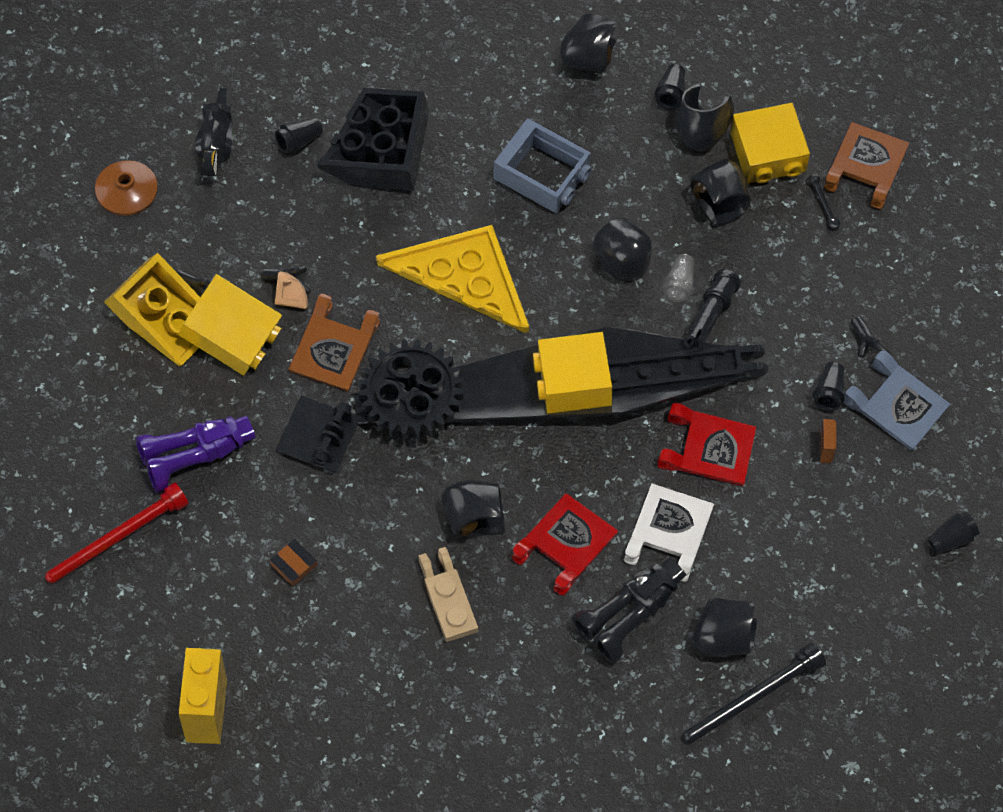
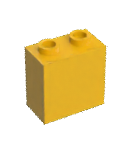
M793 103L733 114L730 135L748 184L754 182L765 183L773 178L783 176L795 177L806 172L810 152Z
M603 332L538 340V353H533L535 373L541 372L542 380L537 381L539 400H545L547 414L612 406V383Z

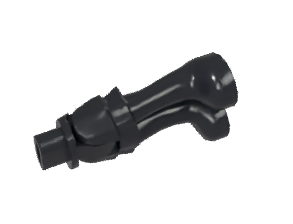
M668 556L660 564L654 562L651 568L632 575V580L623 583L624 587L597 608L577 612L572 617V621L584 637L589 640L595 637L594 642L599 652L608 662L615 664L623 655L622 641L648 617L655 616L659 608L665 606L672 591L675 592L678 589L677 583L686 576V573ZM630 602L634 605L627 614L598 634L602 627Z

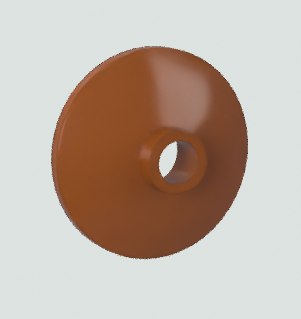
M130 160L119 161L109 165L99 174L95 183V194L99 204L108 212L122 216L134 215L147 209L155 200L158 191L157 180L152 170L140 162ZM130 181L128 184H121V182Z

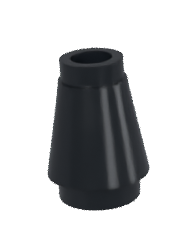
M671 64L668 66L655 90V97L661 107L676 109L679 107L682 95L685 92V69L679 64Z
M313 117L281 125L280 129L275 131V139L283 153H295L321 135L323 128L320 121Z
M829 362L826 364L813 391L814 403L822 410L835 411L845 400V369L840 363Z
M965 511L962 514H954L927 539L931 548L938 555L941 552L973 542L974 537L979 535L980 532L971 515Z

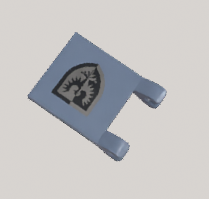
M880 351L875 357L872 366L878 372L889 376L870 400L867 399L860 389L851 386L845 393L843 403L849 408L861 412L913 451L947 410L950 403L899 366L888 352Z

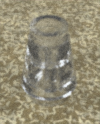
M681 254L676 257L662 283L664 295L671 301L683 302L693 293L695 261L689 255Z

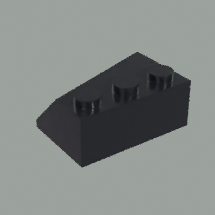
M363 88L346 116L347 121L339 134L336 133L331 140V147L325 157L322 156L317 163L318 168L356 187L414 191L429 116L425 93L423 91Z

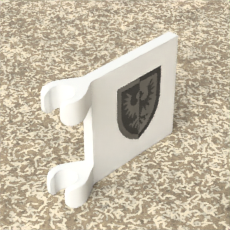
M651 484L634 532L626 548L624 562L636 565L642 547L646 545L679 556L678 565L686 573V576L681 581L687 582L714 504Z

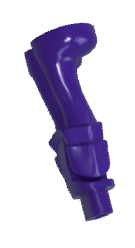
M229 416L226 420L219 419L209 420L205 423H195V427L177 433L161 436L139 435L136 436L135 440L141 460L144 465H147L152 486L155 492L158 493L168 487L172 473L191 465L205 462L211 463L217 458L222 459L237 447L238 449L243 448L244 442L253 440L256 437L247 416L237 419ZM197 443L195 448L159 457L170 450Z

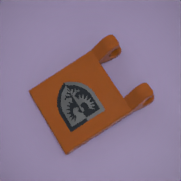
M851 122L833 165L827 174L824 189L833 193L836 192L842 175L876 187L870 205L881 210L908 149L909 142Z
M320 294L312 317L288 370L291 373L349 392L370 341L380 324L379 313L367 310L361 329L358 330L326 319L332 310L333 304L331 296Z

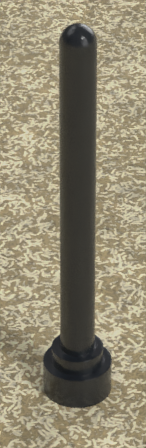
M812 642L799 650L800 654L796 656L794 662L683 733L684 741L687 743L695 742L802 672L808 673L811 671L815 673L826 666V660L822 652Z

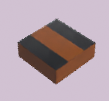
M823 419L820 430V463H831L836 452V422L832 419Z
M293 539L270 559V565L294 586L317 566V560L300 543Z

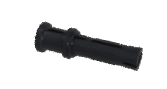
M727 269L718 270L713 277V286L705 291L703 296L704 305L684 338V344L687 348L690 347L693 340H696L691 349L692 351L703 349L704 343L720 313L730 307L732 294L740 289L741 280L733 271Z

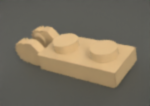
M446 547L438 549V557L445 573L434 576L431 561L427 554L424 553L418 555L425 577L424 582L445 641L449 642L477 633L478 626L458 572L453 568Z

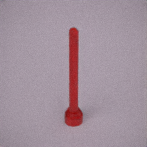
M172 483L163 489L164 493L160 495V500L50 569L46 573L45 579L49 583L57 582L167 510L172 512L173 510L179 511L189 505L183 491L177 483Z

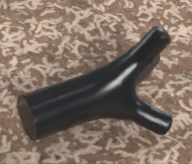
M305 265L301 267L296 266L291 269H263V281H277L278 273L281 271L295 277L304 287L306 294L311 292V289L298 278L299 274L307 271Z
M182 269L177 271L180 277L200 296L203 295L212 281L197 277Z
M856 316L851 320V324L861 341L860 357H865L868 346L873 347L878 352L886 351L891 355V352L873 335L862 316Z

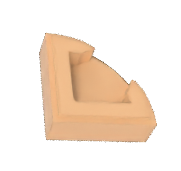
M280 271L278 273L275 304L306 309L308 307L306 291L295 277Z

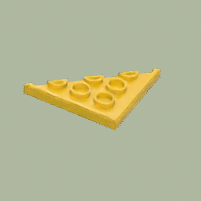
M492 225L376 256L378 266L523 333L529 332V324Z

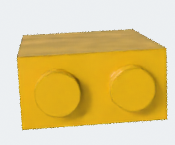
M216 274L183 323L178 335L244 376L250 367L256 370L266 353L261 351L266 341L272 345L282 328L277 326L282 315Z
M186 648L179 717L185 740L188 743L221 744L227 677L220 649Z

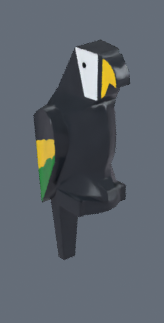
M220 88L216 103L203 104L204 122L199 129L195 142L197 155L203 158L201 175L216 176L220 163L230 158L233 121L231 106H227V88Z

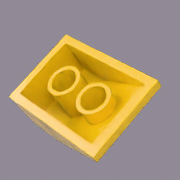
M158 253L147 259L104 302L129 328L179 367L199 349L178 334L183 323L201 297Z

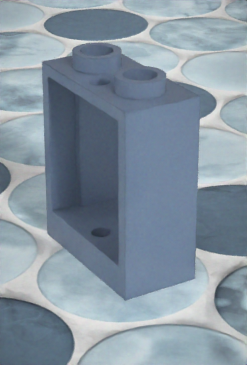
M527 118L494 161V179L557 214L563 204L567 206L571 202L577 185L580 182L584 183L588 179L592 171L590 166L591 153ZM533 146L573 168L556 192L515 170Z

